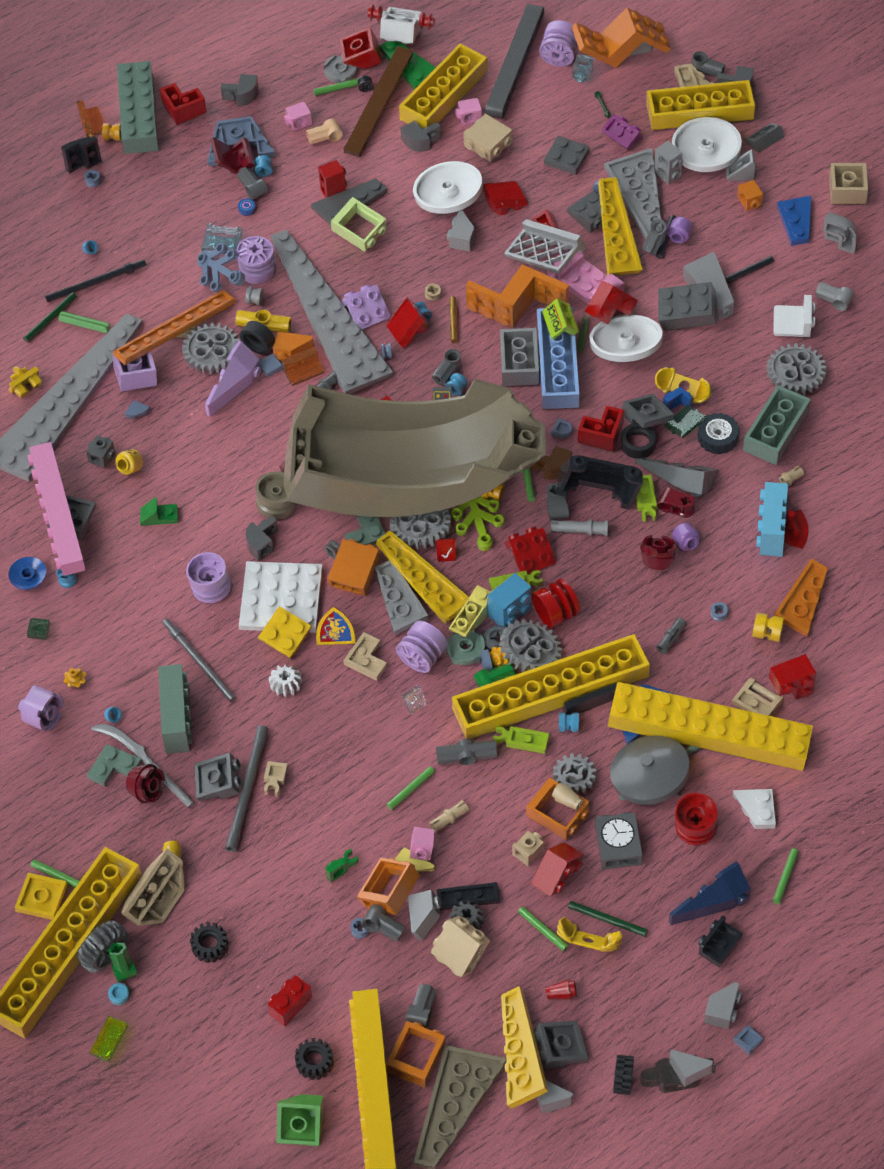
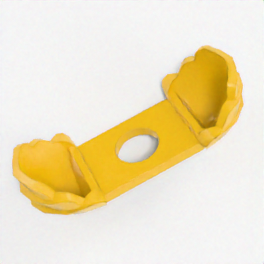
M668 367L661 368L655 375V384L664 393L674 391L682 381H687L690 385L687 391L691 394L693 403H702L712 395L710 384L704 378L697 381L676 374V369Z
M566 917L561 918L559 925H557V934L570 944L596 949L601 952H612L620 949V944L622 943L621 931L613 932L612 934L607 933L605 937L578 931L577 925L572 924ZM589 938L592 939L594 942L588 943L585 942L583 939Z

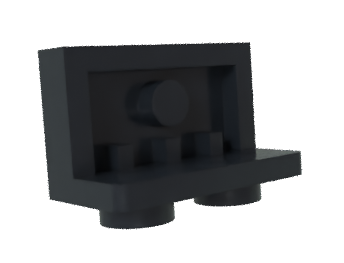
M723 915L719 920L715 919L709 929L711 931L707 936L703 935L698 942L699 955L718 967L722 965L743 936L742 932L726 923V917Z

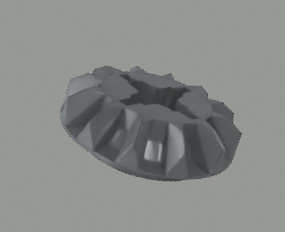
M494 626L484 633L483 638L486 648H490L492 651L493 647H501L497 642V635H499V638L501 637L505 626Z

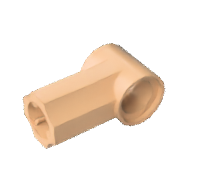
M332 118L326 120L322 126L306 130V135L309 143L312 145L328 139L332 142L338 141L342 138L343 132L337 120Z

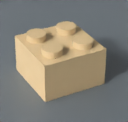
M831 163L829 173L831 204H866L868 193L866 163Z

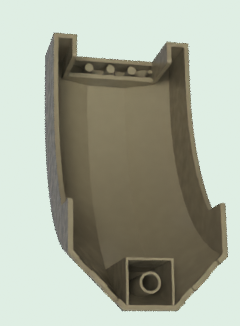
M477 379L473 380L468 391L463 396L431 401L408 402L364 398L308 384L293 413L286 448L284 486L289 502L322 510L367 517L411 516L448 509L487 493L544 458L546 455L545 425L531 415L532 411L523 402H519L514 397L515 393L510 388Z

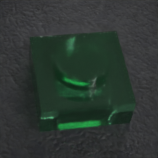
M30 618L27 637L47 640L50 627L49 619Z

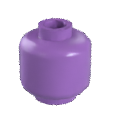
M676 217L672 220L669 227L668 235L670 239L675 243L687 242L693 231V224L685 217Z
M682 523L673 530L672 539L681 550L689 551L698 546L700 535L691 524Z

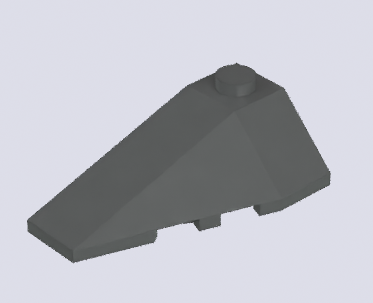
M645 457L637 458L635 463L679 489L690 492V495L695 497H701L702 494L709 493L719 472V469L699 465L685 467L684 463H670L668 465V462L665 460Z

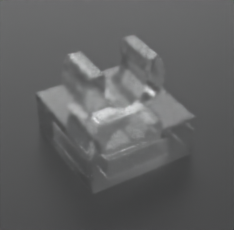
M415 686L401 695L407 710L412 714L427 704L424 693L419 686Z

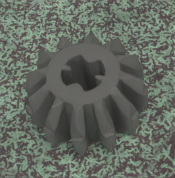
M469 900L464 905L461 901L459 903L460 907H453L450 919L457 916L464 917L475 929H482L481 924L485 922L483 917L484 911L479 909L477 903L471 905Z

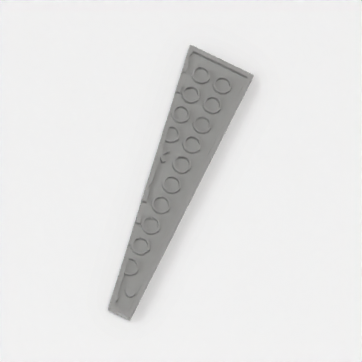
M283 230L271 235V242L287 271L289 280L292 281L293 288L299 296V301L318 337L320 345L323 346L326 358L331 363L332 370L336 373L343 393L352 394L392 377V370L357 323L354 322L351 315L288 231Z
M126 314L0 438V470L28 482L32 479L31 470L34 469V465H29L27 455L31 454L29 447L51 442L53 448L112 368L113 351L133 339L143 325L142 319Z

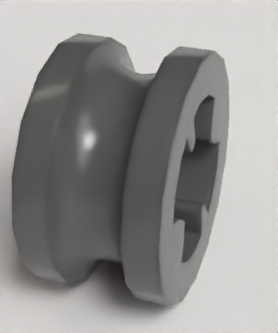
M330 540L328 542L329 545L324 546V550L331 558L335 559L340 545L336 541Z

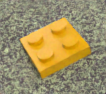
M279 606L258 636V639L291 659L312 626Z
M28 873L15 905V911L52 920L60 907L67 888V881Z

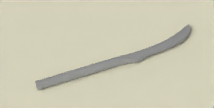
M106 724L95 725L91 728L95 732L109 735L123 743L145 765L154 764L160 769L147 755L144 746L135 743L119 729ZM164 773L165 781L162 782L188 808L193 807L194 802Z

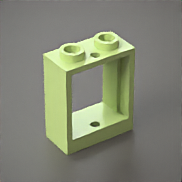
M352 197L331 220V229L345 240L366 252L369 247L374 246L376 239L386 232V218ZM356 213L376 226L365 239L344 227Z

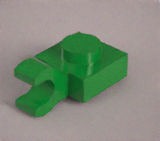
M352 849L346 850L343 858L340 857L337 860L331 861L325 868L326 878L331 883L347 873L348 868L358 864L359 858L357 856L354 859L348 858L353 854Z

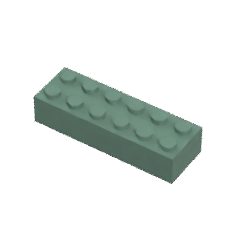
M151 61L117 64L121 136L124 154L159 151Z

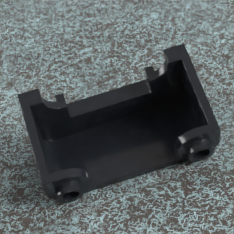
M574 455L560 466L557 495L566 497L569 490L576 491L578 484L612 491V499L617 498L621 502L620 508L630 510L643 484V474L639 468Z

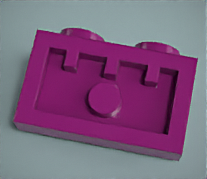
M613 114L601 130L605 135L627 150L632 147L638 138L643 139L640 133L641 129L634 124L632 126L629 125V121L621 115L617 117Z

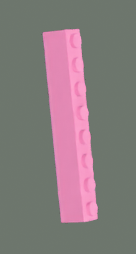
M48 442L29 447L31 454L27 455L29 465H34V469L31 470L33 480H38V484H35L37 495H42V498L39 499L41 510H46V513H43L45 525H50V528H47L49 540H54V543H51L53 555H58V558H55L57 570L61 569L63 576L85 571L52 444Z

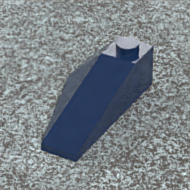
M736 861L715 875L717 880L711 885L706 886L704 884L695 898L688 897L669 913L670 925L730 910L738 905H744L750 898L751 888L740 864Z

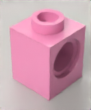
M478 98L458 101V109H455L456 118L460 119L462 126L473 124L482 117Z
M305 102L285 108V123L287 126L290 125L293 131L312 125L311 112Z
M414 827L410 843V858L430 861L434 842L433 829Z

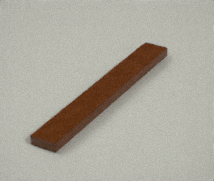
M397 46L343 149L344 153L357 157L361 156L413 56V50Z

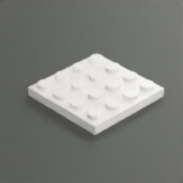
M246 561L239 630L262 631L277 608L281 606L310 624L312 628L309 632L316 633L322 564Z

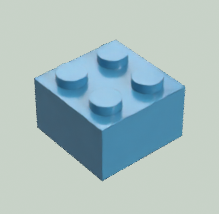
M514 573L487 595L488 617L498 626L508 627L509 623L514 624L515 620L522 615H526L531 610V586Z

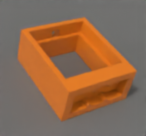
M549 777L526 806V816L567 840L570 835L573 836L577 832L580 822L588 818L590 814L589 801L579 796L583 803L576 815L564 827L540 812L552 797L554 789L559 784Z
M380 858L357 898L366 909H369L371 905H379L385 909L386 913L397 915L420 874L416 871L414 864L409 861L402 862L393 858ZM391 874L400 876L389 896L380 894Z
M406 1021L386 1063L387 1073L426 1088L446 1045L445 1036L438 1030L431 1031L424 1028L418 1022L411 1023ZM409 1033L436 1044L424 1070L397 1060Z

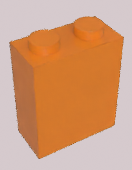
M343 539L327 578L329 587L365 597L375 573V567L380 560L379 549L371 544L363 545L353 539Z

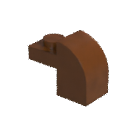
M555 445L550 456L545 455L544 458L531 467L534 470L543 471V479H558L560 466L572 457L573 452Z

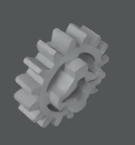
M571 753L570 758L563 755V761L557 760V766L553 767V780L563 785L567 784L576 794L579 791L586 793V787L591 789L592 783L596 781V769H594V763H588V757L582 759L581 754L574 757V754Z

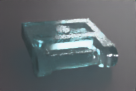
M207 223L201 251L207 250L211 252L216 249L218 243L227 245L228 250H236L241 241L243 228L221 227ZM213 233H220V234H228V235H235V236H234V237H226V236H218V235H212V234H213Z

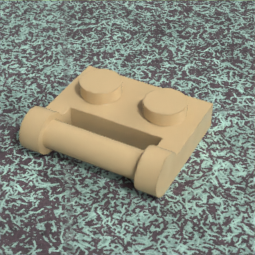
M750 677L732 699V704L741 710L771 716L784 701V696L776 695L756 683V680ZM751 690H755L756 692L770 699L772 702L767 701L766 699L762 698L761 696L757 695Z

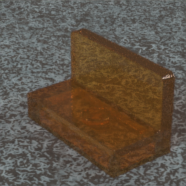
M83 100L77 101L78 113L86 137L102 134L103 120L99 108L96 106L86 109Z
M315 347L282 360L283 371L292 386L325 373Z

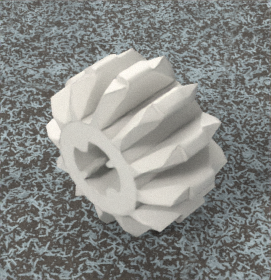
M286 663L282 668L277 665V670H272L269 677L271 690L276 691L277 696L282 693L285 698L289 693L294 696V691H299L302 684L300 671L295 670L294 665L289 668Z

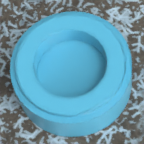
M123 983L113 984L108 990L109 999L115 1005L126 1003L130 997L129 989Z

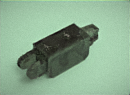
M670 1058L660 1059L658 1062H655V1067L645 1069L640 1074V1083L643 1087L658 1086L659 1091L664 1094L696 1088L701 1083V1079L684 1087L669 1062ZM704 1058L713 1061L711 1074L716 1073L714 1059Z

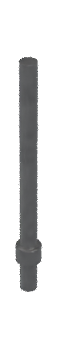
M168 618L164 619L162 624L170 632L169 635L172 639L178 641L227 700L233 702L236 697L184 638L183 632L178 627H175Z

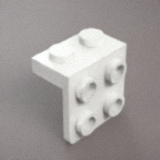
M804 295L803 306H774L775 336L810 337L811 328L815 327V317H812V313H815V303L812 302V295Z

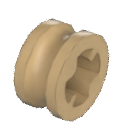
M435 283L428 284L425 288L426 299L430 301L438 300L441 296L440 286Z

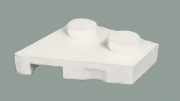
M772 789L733 790L734 799L738 800L742 806V811L749 817L750 823L755 829L775 828Z

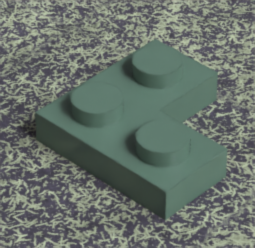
M356 515L361 529L345 534V539H353L363 545H376L377 539L385 534L378 517Z
M106 744L88 772L87 779L105 786L114 771L127 776L133 767L141 765V759Z

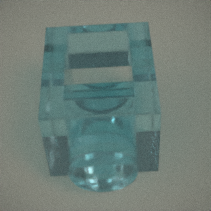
M577 54L572 68V78L580 83L589 81L594 69V57Z

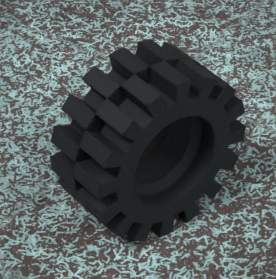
M206 922L207 926H204L202 923L200 924V929L194 928L195 933H191L190 944L195 957L198 956V960L202 961L204 959L205 963H209V959H211L213 963L216 962V957L219 960L222 959L221 954L225 956L226 949L228 950V939L221 925L217 927V923L213 922L211 926L210 922ZM207 937H214L217 940V944L212 948H204L201 942Z
M311 1038L312 1042L306 1039L304 1040V1045L300 1043L299 1049L296 1048V1068H298V1072L302 1073L304 1078L309 1076V1080H313V1077H317V1080H319L320 1075L326 1077L327 1071L330 1073L332 1070L331 1066L334 1064L332 1049L326 1041L323 1043L322 1039H318V1042L315 1041V1038ZM311 1053H319L322 1056V1061L318 1065H309L306 1062L307 1056Z
M617 1054L613 1093L630 1095L634 1056Z

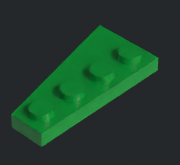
M395 40L386 41L379 45L380 51L389 61L397 46L409 48ZM413 52V56L402 77L415 90L436 67Z

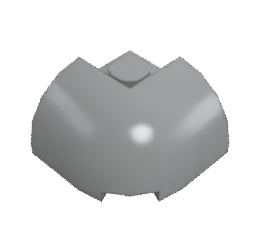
M829 212L823 224L824 238L837 242L838 249L855 254L858 242L856 225L846 217Z

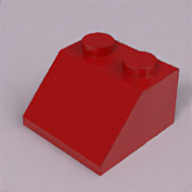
M370 27L339 39L344 64L368 69L382 63L378 39Z

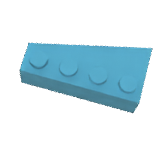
M765 482V489H761L760 500L764 501V504L759 506V516H762V520H758L757 532H761V536H757L756 547H760V555L783 556L787 483Z

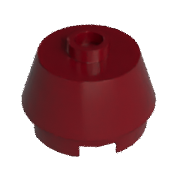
M652 535L646 536L640 545L644 565L655 570L668 569L678 554L675 541L663 535L662 539L652 538Z
M154 764L133 767L126 778L128 793L141 803L157 801L163 791H160L162 781H165L164 772Z

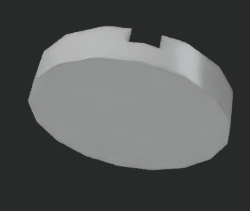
M342 54L337 57L334 55L324 63V74L331 82H346L356 76L357 67L344 64Z

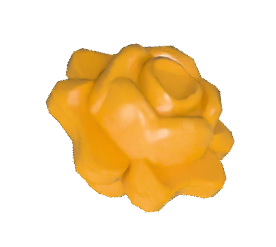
M493 647L489 653L492 665L495 668L509 663V659L503 658L505 653L500 652L502 647Z
M70 668L69 672L64 673L65 678L63 682L69 688H79L81 684L86 682V673L82 672L81 668Z

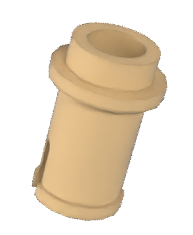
M796 466L789 472L781 474L779 477L780 483H787L788 486H791L792 482L804 476V472L801 467Z

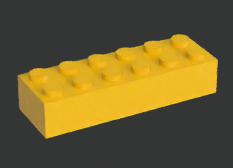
M459 43L399 105L400 120L407 124L416 121L422 129L436 122L439 123L458 101L488 72L487 57Z
M749 80L647 91L646 106L651 130L678 128L687 121L701 117H714L727 122L754 120L755 103Z

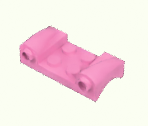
M566 249L563 251V254L570 252L571 249ZM581 252L575 254L560 274L547 270L548 276L568 284L569 291L587 304L592 299L601 280L624 291L623 281L613 274L607 276L586 261L584 254ZM562 260L552 263V265L558 267Z

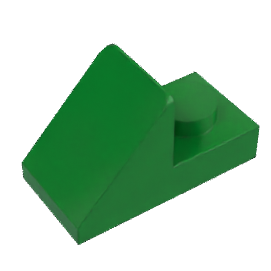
M155 497L140 508L141 526L178 523L177 504L158 505L157 497Z

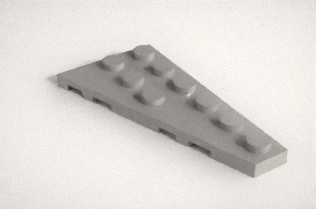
M652 148L604 163V169L609 178L617 177L623 202L645 240L651 229V223L656 219H661ZM662 223L656 227L658 233L663 231Z

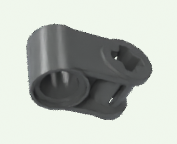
M557 483L549 484L546 488L549 519L569 518L565 497L557 495Z

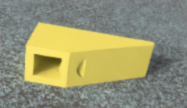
M477 585L450 625L449 630L466 638L488 616L487 595L491 591Z

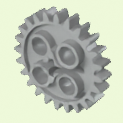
M205 323L204 328L197 326L198 331L191 330L192 335H186L187 340H183L184 345L182 346L183 358H185L186 364L189 363L190 368L195 367L196 372L202 369L203 374L207 370H209L210 374L213 373V370H216L217 373L220 372L219 369L221 368L226 370V366L230 362L227 358L238 340L240 341L237 333H234L233 329L228 330L227 325L221 328V323L217 327H214L213 323L208 327Z
M797 343L794 344V347L787 344L786 349L780 346V351L775 349L774 354H770V359L767 361V378H771L770 383H775V388L779 385L795 393L801 391L803 395H805L806 390L812 393L813 388L818 389L819 384H823V379L826 376L827 366H825V360H822V355H817L818 350L811 351V346L807 349L804 348V344L801 347H798Z
M448 509L426 514L390 518V531L404 543H408L410 548L416 545V549L420 545L426 548L427 544L433 547V542L440 538L445 539L446 534H449V528H451V516Z
M522 619L521 623L515 620L514 624L509 623L508 627H505L500 637L499 646L502 647L500 652L505 653L503 658L510 659L508 664L514 663L515 670L520 667L522 668L521 671L525 672V670H531L560 660L562 656L560 654L562 648L559 647L561 642L556 641L557 635H551L553 630H546L547 625L541 627L539 621L533 624L532 619L528 623H526L525 619Z

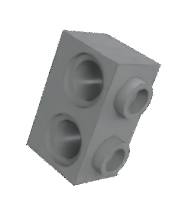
M667 141L655 149L654 171L657 176L669 185L681 176L682 152Z

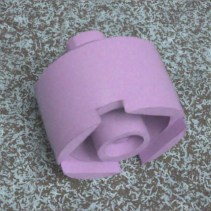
M34 685L25 699L19 703L18 709L21 711V719L24 723L40 730H51L60 720L62 714L59 711L60 707H64V700L61 695Z

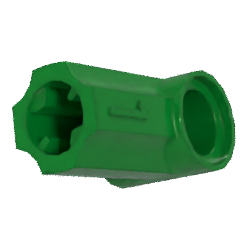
M505 664L490 671L488 669L480 670L473 678L477 686L482 687L513 676L515 673L511 665Z
M115 942L111 944L108 952L117 982L119 983L136 976L137 971L131 957H129L125 943Z

